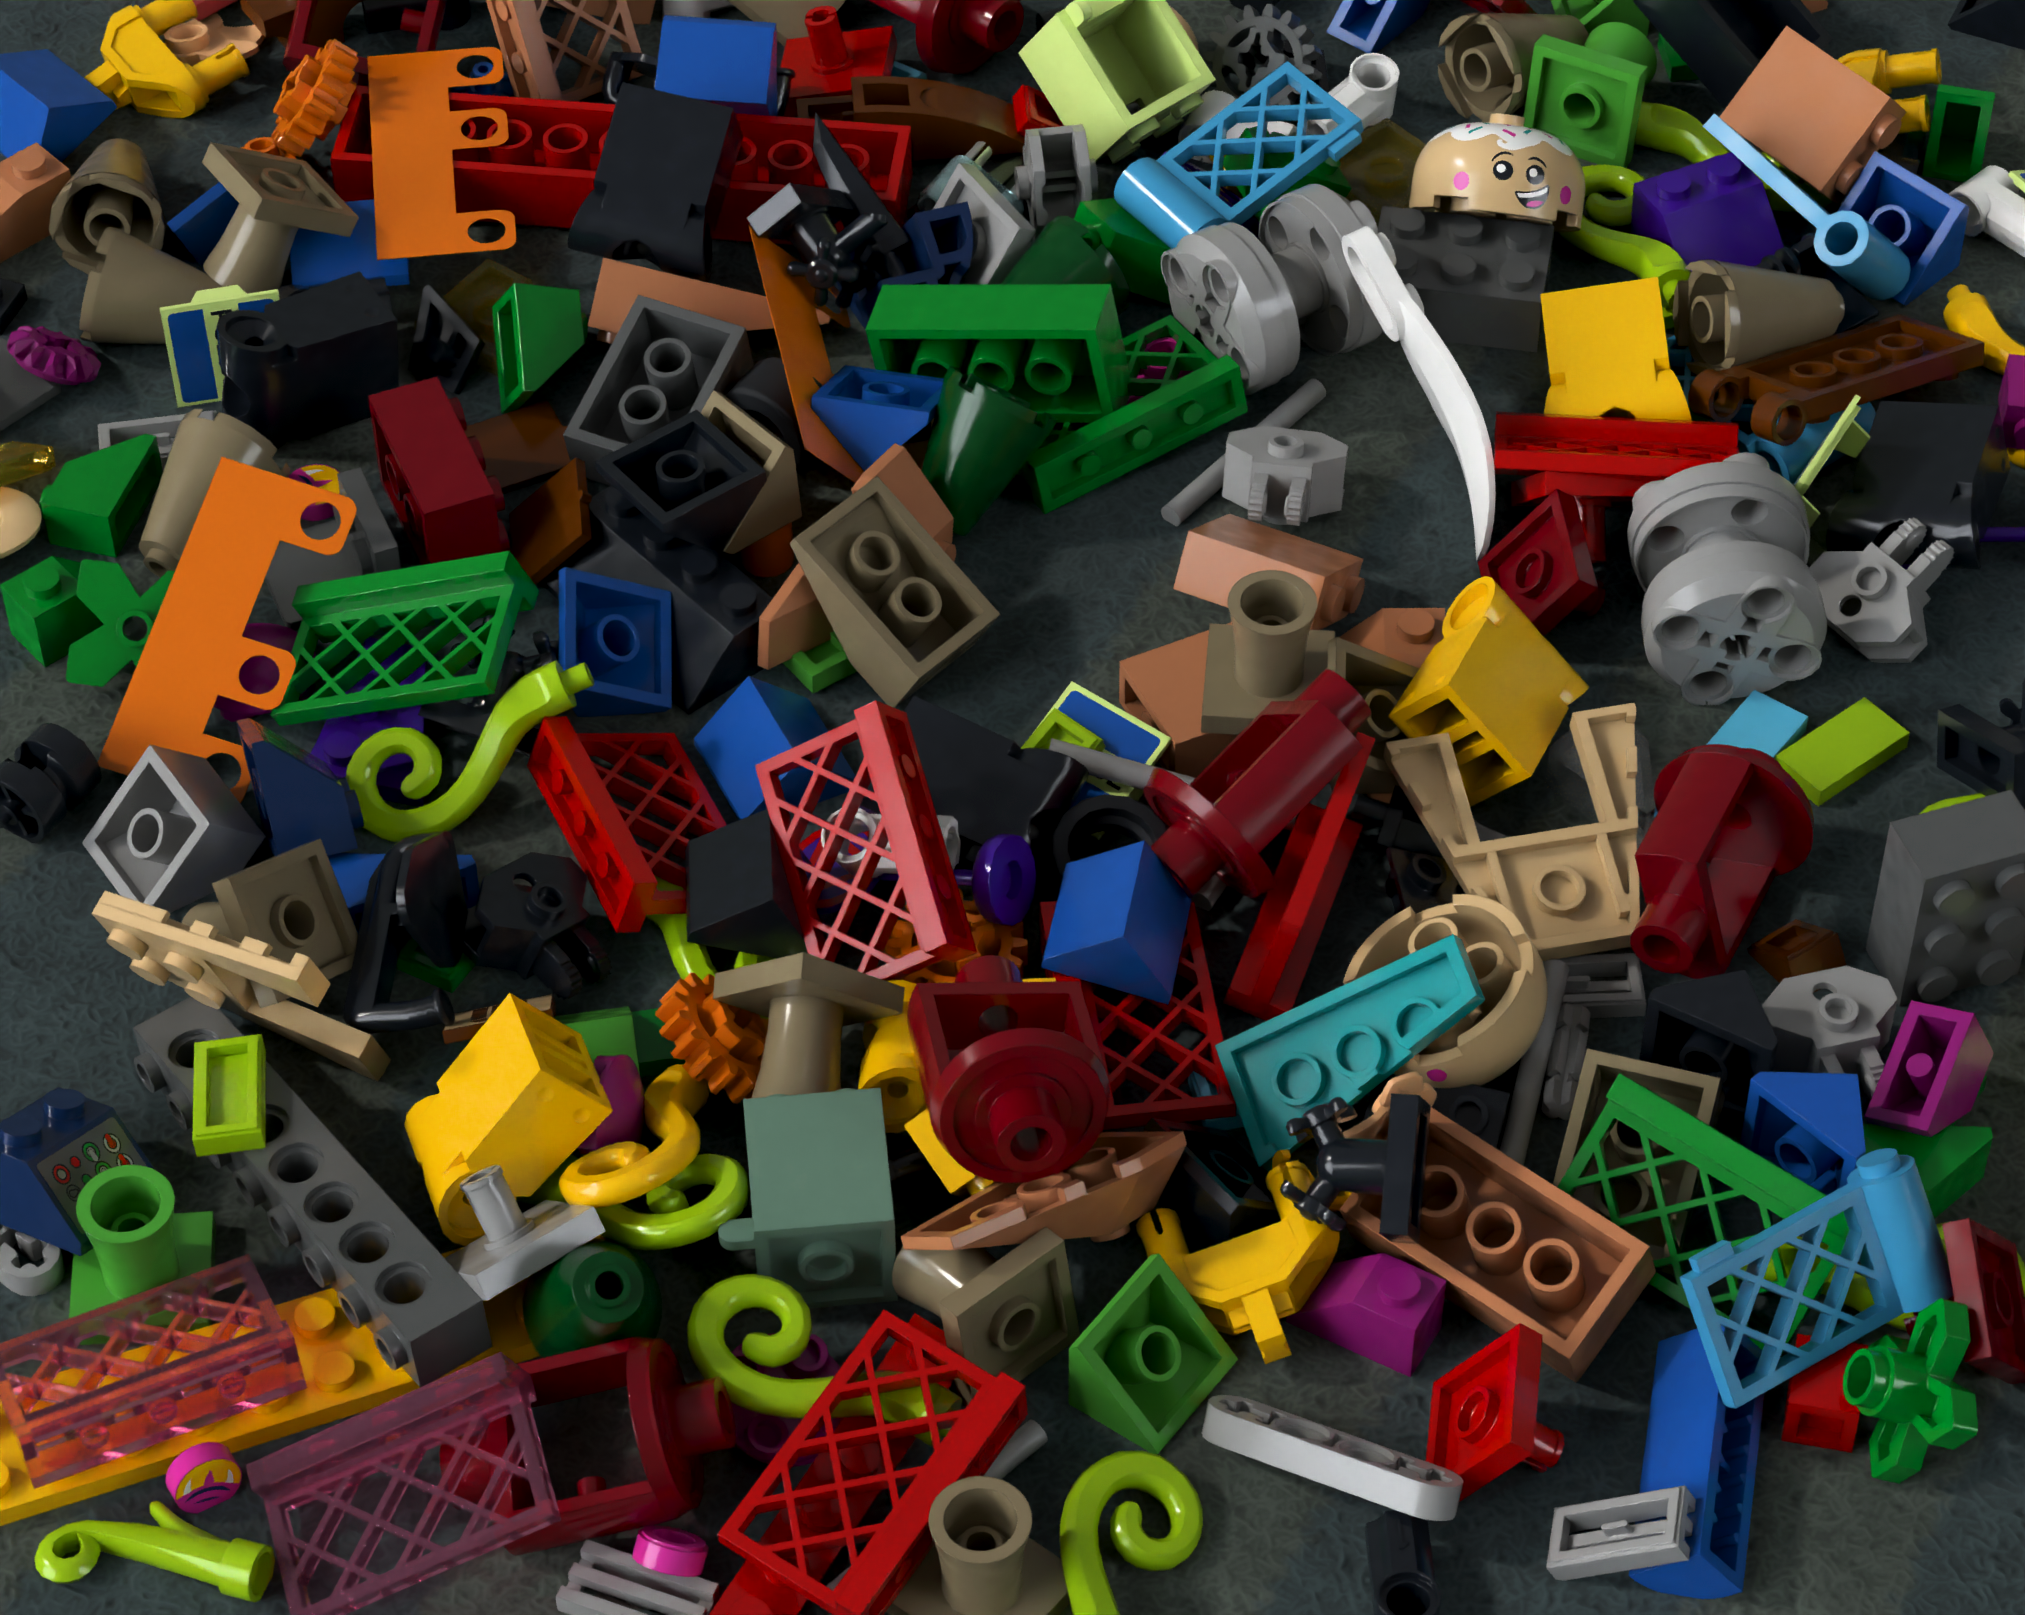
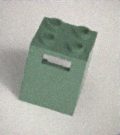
M844 1088L834 1092L798 1095L773 1094L767 1097L743 1099L752 1218L731 1219L721 1224L718 1229L720 1245L727 1250L755 1249L757 1275L770 1276L790 1285L802 1296L809 1308L898 1301V1294L895 1292L892 1284V1272L896 1260L895 1221L881 1088L858 1090ZM760 1309V1313H761V1312H770V1311L765 1310V1309Z

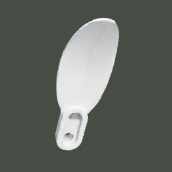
M1364 226L1342 237V249L1346 262L1386 335L1394 342L1400 341L1414 374L1456 451L1471 503L1476 560H1480L1486 555L1489 548L1496 501L1494 458L1481 409L1452 354L1424 315V306L1417 290L1410 283L1404 285L1395 269L1396 255L1389 239L1384 233L1375 234L1370 227Z

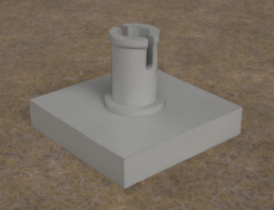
M958 163L933 209L968 201L973 225V250L970 266L962 276L959 284H1001L1030 247V241L1036 230L976 166Z
M493 1165L472 1174L459 1185L462 1192H465L485 1235L447 1256L445 1259L482 1300L488 1301L604 1233L606 1230L594 1206L569 1205L566 1202L544 1200L522 1213L502 1174L501 1166Z

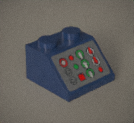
M246 718L236 721L263 832L274 856L318 839L322 840L327 856L357 849L358 846L353 829L364 827V822L354 789L350 790L346 778L337 779L326 762L252 719Z
M57 1087L0 1123V1224L82 1256L93 1249L92 1243L81 1227L76 1215L77 1199L84 1186L99 1173L113 1167L141 1165L154 1168L113 1107L86 1098L77 1090Z

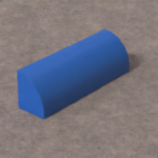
M1721 1326L1722 1331H1723V1334H1724L1725 1327H1722V1326ZM1698 1329L1658 1341L1639 1493L1685 1485L1696 1499L1695 1512L1687 1513L1688 1518L1693 1523L1692 1536L1684 1537V1541L1690 1547L1689 1561L1629 1570V1577L1656 1592L1698 1599H1716L1743 1592L1764 1393L1736 1409L1725 1406ZM1744 1335L1733 1362L1739 1380L1755 1372L1762 1350ZM1666 1517L1637 1521L1635 1524L1664 1520Z

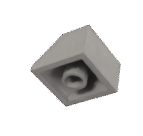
M150 744L82 844L120 896L164 909L171 913L215 892L211 883L242 871L266 836L206 758Z

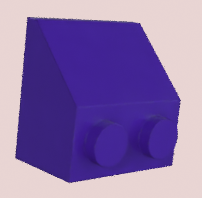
M1732 152L1714 156L1710 159L1634 183L1630 234L1645 236L1670 246L1682 257L1687 265L1690 262L1712 259L1754 267L1761 263L1763 257L1769 254L1774 255L1776 250L1784 247L1763 182Z

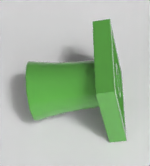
M1608 22L1597 26L1587 37L1584 46L1542 34L1534 44L1524 110V127L1540 130L1557 137L1574 152L1577 158L1599 165L1606 164L1627 168L1633 156L1644 87L1651 82L1657 69L1656 53L1649 39L1635 27L1621 22Z
M117 1166L93 1177L80 1192L76 1203L77 1219L92 1243L93 1249L82 1256L73 1253L68 1325L71 1345L164 1340L212 1325L216 1223L213 1211L174 1213L175 1195L172 1185L160 1172L146 1166Z

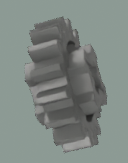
M1266 4L1262 16L1251 5L1244 6V20L1240 22L1229 14L1225 16V23L1228 27L1227 32L1223 35L1219 32L1211 31L1209 34L1210 38L1218 44L1216 50L1202 52L1201 55L1203 60L1213 65V70L1210 71L1216 80L1210 86L1216 87L1214 89L1216 91H1223L1232 95L1235 99H1238L1240 96L1232 86L1230 73L1237 75L1240 79L1238 90L1242 92V95L1286 61L1311 80L1322 78V73L1311 66V61L1317 60L1322 56V50L1315 45L1307 44L1314 37V32L1305 24L1298 26L1300 18L1289 10L1281 16L1280 10L1273 4ZM1282 34L1291 44L1294 58L1284 54L1285 42L1281 40ZM1268 58L1269 63L1267 67H1258L1255 73L1254 69L1256 67V64H1265ZM1287 85L1270 98L1269 106L1296 105L1295 101L1301 94L1290 85Z

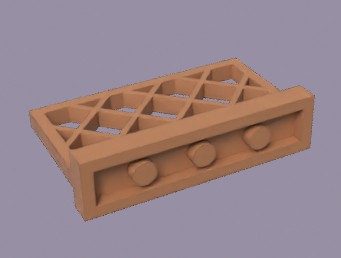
M486 0L514 97L579 101L602 92L603 76L606 68L599 65L598 62L609 37L621 43L623 52L642 53L627 0H608L609 6L602 22L582 11L587 0H573L571 4L565 0ZM547 2L567 12L556 40L543 33L540 22ZM578 19L598 30L587 57L567 47ZM565 55L582 65L574 87L561 92L556 77V70L562 56ZM632 70L629 80L640 77L643 74ZM594 72L600 75V77L591 80Z

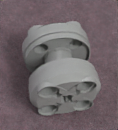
M1308 184L1282 195L1277 201L1269 204L1264 209L1259 222L1258 238L1245 227L1233 222L1211 225L1184 236L1175 248L1163 252L1160 262L1162 274L1168 286L1173 316L1218 359L1228 354L1240 366L1245 395H1250L1279 382L1281 378L1293 372L1299 359L1300 338L1312 350L1326 356H1332L1340 352H1350L1371 343L1384 330L1349 269L1342 249V237L1364 226L1370 227L1375 234H1378L1374 217L1365 204L1359 200L1350 202L1345 197L1325 186Z
M1744 452L1734 454L1722 462L1693 466L1677 472L1664 480L1651 481L1641 486L1634 493L1632 499L1633 512L1627 529L1628 545L1632 567L1641 587L1646 592L1641 616L1645 653L1650 665L1661 678L1681 689L1682 697L1692 705H1706V701L1708 705H1720L1730 698L1747 697L1753 690L1763 693L1786 681L1804 679L1819 669L1822 662L1820 649L1826 637L1827 619L1822 593L1813 573L1806 565L1809 557L1810 530L1805 504L1800 493L1792 483L1780 474L1772 471L1769 462L1764 457L1756 453Z

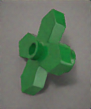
M90 559L81 561L76 596L104 625L70 644L66 669V680L68 682L104 687L131 661L137 666L175 571L168 570L140 596L120 563ZM133 616L141 617L146 622L148 628L145 637L139 641L129 639L124 632L125 622Z
M1940 1298L1918 1313L1910 1340L1886 1334L1869 1345L1868 1349L1857 1350L1849 1359L1843 1376L1844 1396L1848 1403L1857 1406L1863 1415L1879 1419L1869 1439L1871 1475L1873 1478L1899 1484L1920 1471L1928 1444L1954 1450L1976 1436L1978 1420L1975 1394L1953 1381L1971 1342L1968 1307L1966 1304Z

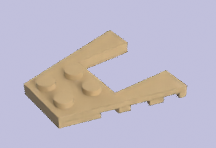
M1635 703L1572 713L1569 726L1599 821L1598 823L1480 842L1449 733L1386 742L1384 750L1385 762L1465 894L1489 898L1509 909L1520 921L1542 961L1631 947L1630 937L1640 919L1639 873L1634 856L1637 852L1636 834L1638 830L1635 779L1637 774Z
M104 891L91 913L109 933L106 940L107 943L117 951L132 959L129 966L130 969L142 978L160 986H165L168 980L184 988L188 995L215 1009L223 1007L375 1081L381 1078L388 1067L391 1059L374 1037L368 1033L286 999L260 1008L250 980L315 1007L319 1006L331 983L310 957L295 953L291 962L288 963L269 955L273 949L269 943L247 936L239 943L217 934L219 930L213 925L195 920L190 927L169 918L170 913L167 910L108 891Z

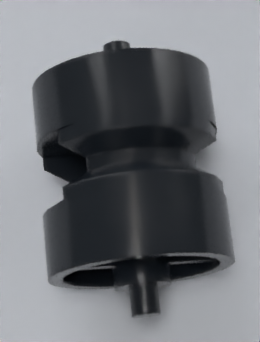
M44 723L16 748L14 753L15 762L7 758L0 763V828H4L31 843H38L65 818L67 813L66 805L72 808L77 806L99 785L102 778L100 766L83 740L59 725Z

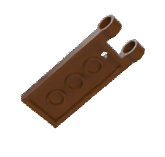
M1898 314L1725 370H1704L1696 376L1690 386L1688 394L1689 406L1697 415L1716 422H1728L1737 415L1743 400L1752 399L1754 407L1750 422L1753 433L1759 438L1781 446H1788L1799 439L1806 423L1817 424L1828 421L1831 414L1845 410L1856 394L1861 397L1857 403L1859 406L1932 381L1954 380L1958 378L1959 372L1984 365V342ZM1719 389V393H1718L1717 399H1716V401L1713 403L1715 394H1716L1717 390ZM1780 413H1781L1780 420H1779L1778 424L1776 425L1777 419H1778V417H1779V415H1780Z

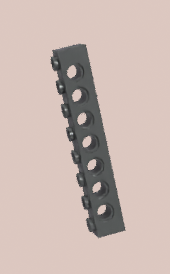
M189 997L133 1027L140 1055L133 1059L136 1071L143 1084L151 1093L161 1090L166 1096L168 1107L174 1119L185 1131L193 1127L194 1043L243 1036L220 1009L212 1008ZM266 1061V1147L263 1149L208 1155L212 1164L218 1169L224 1166L230 1169L233 1173L234 1182L246 1203L252 1208L259 1204L267 1212L269 1223L280 1242L285 1247L295 1244L302 1252L305 1266L314 1281L322 1288L328 1284L333 1287L349 1321L358 1329L366 1325L373 1333L376 1347L387 1365L393 1370L402 1367L420 1388L493 1347L483 1300Z

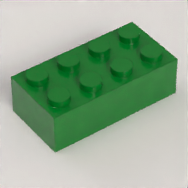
M1111 284L882 285L865 329L875 369L944 378L949 367L954 366L959 368L963 374L960 382L964 384L971 373L1031 403L1029 409L1038 413L1035 419L1037 421H1040L1045 411L1057 419L1056 423H1092L1121 408L1131 378Z

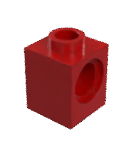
M1797 1333L1795 1347L1798 1348L1809 1342L1812 1336ZM1850 1343L1789 1378L1781 1441L1852 1453L1860 1411L1857 1406L1848 1403L1844 1396L1843 1376L1851 1356L1859 1349H1868V1345Z

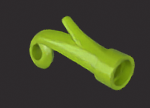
M153 1501L149 1504L150 1514L160 1527L142 1523L82 1520L67 1523L45 1536L40 1542L34 1558L36 1570L41 1576L56 1584L73 1583L87 1576L95 1567L102 1551L218 1586L221 1594L250 1602H258L261 1599L273 1576L275 1554L270 1545L242 1538L228 1541L216 1537L185 1522L160 1501ZM80 1550L74 1557L62 1558L66 1553Z

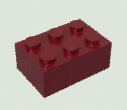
M437 376L369 395L380 481L419 564L426 565L510 551V543L502 520L497 518V512L505 510L501 486L495 475L486 477L484 473L486 463L478 438L475 435L467 437L465 434L467 431L466 419L459 399L457 397L448 399Z

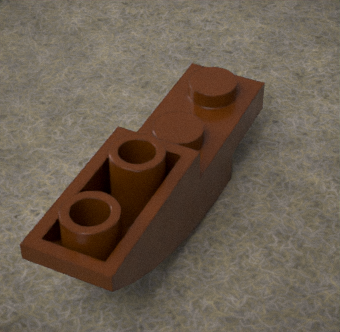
M851 77L852 95L796 99L797 118L815 119L816 112L823 120L911 126V144L914 161L964 157L979 141H983L986 144L977 156H980L988 146L992 150L991 156L1023 153V146L1025 145L1024 136L1017 134L1012 104L995 96L946 82L912 77Z

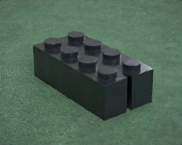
M1633 0L1635 5L1724 109L1732 101L1786 26L1821 50L1833 40L1801 0Z

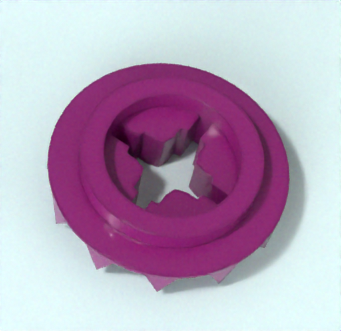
M31 326L19 327L17 331L11 332L6 345L8 352L26 371L59 384L77 385L94 381L101 366L95 351L90 347L82 345L79 339L70 338L64 335L62 331H50L43 326L37 328Z

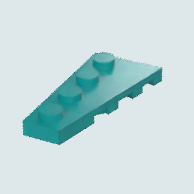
M1452 934L1215 1045L1259 1168L1270 1171L1272 1169L1273 1156L1278 1150L1287 1149L1291 1154L1304 1144L1298 1142L1296 1135L1289 1136L1286 1124L1290 1119L1300 1118L1311 1108L1329 1103L1335 1097L1343 1098L1347 1104L1352 1106L1485 1001L1461 938Z

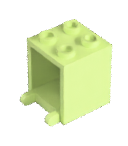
M1074 0L1065 9L1056 13L1018 52L1063 125H1083L1086 131L1089 159H1095V162L1108 156L1112 163H1116L1141 146L1139 142L1153 134L1157 139L1179 126L1184 121V116L1204 103L1200 94L1216 80L1166 0ZM1137 102L1141 110L1131 115L1127 106Z

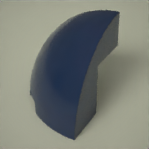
M968 201L915 213L901 227L907 232L912 241L911 246L899 254L909 274L886 279L880 267L874 270L881 275V280L876 285L867 284L863 290L853 294L849 307L864 329H866L882 285L960 283L962 276L970 266L973 250V225ZM853 251L852 253H850V256H851L850 259H851V260L854 259V255H855L854 251ZM837 281L836 284L839 290H841L842 287L839 284V281Z

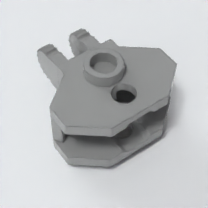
M1082 124L1025 130V145L1023 146L1024 166H1015L1014 177L1018 201L1026 200L1028 204L1030 224L1036 230L1033 235L1034 241L1044 227L1055 217L1069 216L1074 219L1080 201L1092 200V193H1098V174L1095 159H1089L1086 131Z
M1257 426L1229 432L1226 441L1222 497L1247 509L1248 520L1262 522L1264 519L1269 523L1277 525L1300 526L1301 522H1308L1309 517L1340 511L1344 501L1345 489H1343L1349 446L1322 432Z
M1914 517L1899 525V528L1879 548L1871 542L1863 551H1824L1809 567L1822 593L1827 625L1871 662L1911 663L1928 645L1923 607L1931 598L1926 593V590L1950 564L1955 552L1953 551L1954 548L1942 539L1940 541L1936 540L1905 570L1901 565L1911 556L1914 549L1923 542V538L1926 536L1925 532L1927 531L1925 529L1926 526Z
M1847 965L1784 978L1762 1004L1778 1040L1773 1071L1858 1074V1080L1864 1093H1866L1867 1099L1871 1101L1884 1069L1879 1052L1889 1041L1897 1003V996L1889 980ZM1818 989H1827L1833 992L1824 996L1821 1000H1818L1813 995V992Z

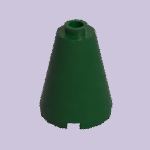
M1057 216L1050 221L1001 283L1111 284L1117 315H1120L1129 307V304L1124 302L1131 297L1130 288L1125 276L1111 253L1103 244L1093 250L1081 238L1089 230L1069 216Z
M950 366L944 376L921 471L954 517L953 534L966 536L1051 434L1057 419L1044 411L1040 421H1037L1035 419L1038 413L1029 409L1031 403L971 373L965 384L959 382L963 374L959 368Z
M593 1238L532 1274L527 1282L522 1298L523 1318L528 1337L534 1350L542 1358L634 1336L655 1339L662 1319L661 1292L649 1266L631 1249L606 1239ZM596 1289L605 1293L610 1300L599 1296Z

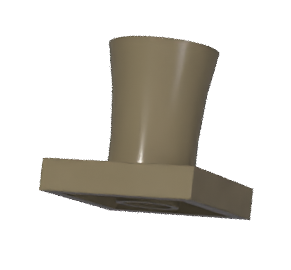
M210 142L202 163L239 203L221 239L203 263L204 271L215 282L223 287L238 285L247 294L280 289L285 266L299 228L346 237L351 236L359 217L307 161Z
M1265 570L1251 573L1241 578L1231 588L1228 595V609L1232 625L1209 624L1201 717L1202 733L1239 735L1271 701H1294L1325 669H1328V641L1335 638V631L1310 630L1317 610V597L1312 587L1302 578L1284 571Z
M321 839L300 845L211 883L219 902L197 904L186 913L182 920L183 924L190 927L195 920L213 925L219 930L217 934L239 943L243 941L245 936L269 943L273 947L269 955L288 963L291 962L295 953L308 956L327 980L352 969L358 940L357 930ZM250 980L260 1008L279 1003L291 997Z
M802 952L715 973L712 999L769 1018L761 1066L751 1097L761 1098L773 1094L798 1095L834 1092L842 1089V1027L902 1014L905 987Z
M1044 1227L999 1260L995 1259L984 1247L961 1250H904L902 1246L896 1257L892 1272V1284L898 1296L942 1319L947 1348L996 1378L1002 1371L1020 1382L1075 1342L1080 1336L1065 1243L1062 1238L1047 1227ZM959 1378L953 1379L956 1395L960 1396L962 1402L967 1406L978 1390Z
M973 1476L950 1484L933 1501L928 1519L929 1529L935 1544L886 1612L890 1615H1060L1070 1604L1061 1559L1029 1537L1032 1527V1512L1024 1495L1016 1487L1004 1480L989 1476Z

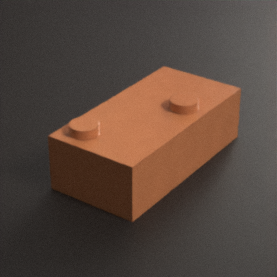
M1432 1107L1430 1109L1419 1244L1391 1242L1379 1234L1383 1195L1352 1192L1340 1208L1343 1219L1348 1222L1346 1226L1351 1237L1377 1254L1386 1253L1445 1279V1298L1496 1332L1503 1335L1521 1323L1542 1334L1541 1361L1576 1383L1583 1376L1656 1273L1649 1245Z

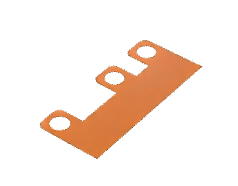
M479 47L367 56L377 260L505 250L514 246L517 240L515 216L510 211L490 210L456 213L452 150L494 147L504 144L509 138L507 114L499 108L450 111L448 92L450 87L487 85L501 81L504 77L502 52L495 47ZM480 55L492 61L493 69L485 76L469 78L458 72L457 65L465 57ZM474 117H488L493 119L498 125L497 132L483 140H473L465 137L461 132V127L465 121ZM494 219L500 221L506 230L503 237L495 242L479 243L469 237L468 229L478 220Z
M748 225L804 448L856 483L864 471L811 408L812 396L820 389L814 378L823 386L834 376L831 371L815 307L842 326L849 328L851 323L847 309H841L840 314L832 312L826 305L823 307L817 306L814 302L816 289L808 283L806 276L792 277L786 271L789 262L800 261L768 238L758 237L754 229ZM834 286L829 288L830 292L837 298L839 294L838 289Z
M221 457L99 757L98 764L100 767L128 776L150 744L206 759L217 753H226L233 756L240 764V779L230 791L239 803L243 801L251 781L243 747L204 734V729L218 695L263 710H272L281 704L296 667L294 656L286 650L243 637L242 634L279 542L290 543L324 555L338 553L345 544L356 516L357 508L352 499ZM317 502H326L333 505L341 517L340 527L337 532L323 540L307 536L300 524L303 511L309 505ZM255 656H266L272 659L277 664L280 672L277 685L271 691L264 694L248 692L242 687L239 680L241 666L245 661Z

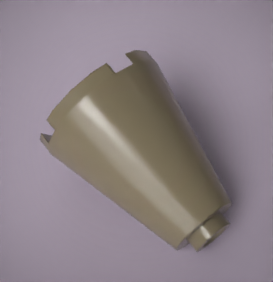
M1469 13L1451 21L1440 37L1439 47L1446 45L1445 62L1438 64L1439 79L1445 95L1455 110L1466 119L1474 114L1482 122L1489 123L1490 114L1511 115L1525 106L1534 44L1542 34L1584 46L1589 36L1586 28L1580 20L1572 15Z
M116 138L101 143L60 190L51 207L49 232L52 240L55 239L63 251L62 257L69 265L88 275L90 269L96 270L99 261L105 262L107 255L97 253L96 249L104 230L108 227L120 229L159 250L163 246L166 232L165 215L147 157L137 144L126 139Z
M108 227L104 230L96 249L97 253L107 255L105 262L99 261L96 270L90 269L79 325V330L84 332L80 338L92 343L166 345L160 307L191 303L196 291L223 286L215 282L206 273L120 229Z
M1712 259L1690 262L1685 268L1692 270L1688 280L1678 281L1674 292L1673 323L1675 338L1678 347L1689 348L1695 362L1685 363L1689 370L1696 375L1707 369L1725 370L1832 336L1843 320L1845 311L1841 293L1827 279Z
M193 409L185 414L178 426L139 542L140 552L145 557L143 560L145 566L159 577H162L168 570H176L221 457L289 478L290 468L287 462L280 470L272 459L278 449L254 428L230 415L218 412L212 421L198 418L203 409Z

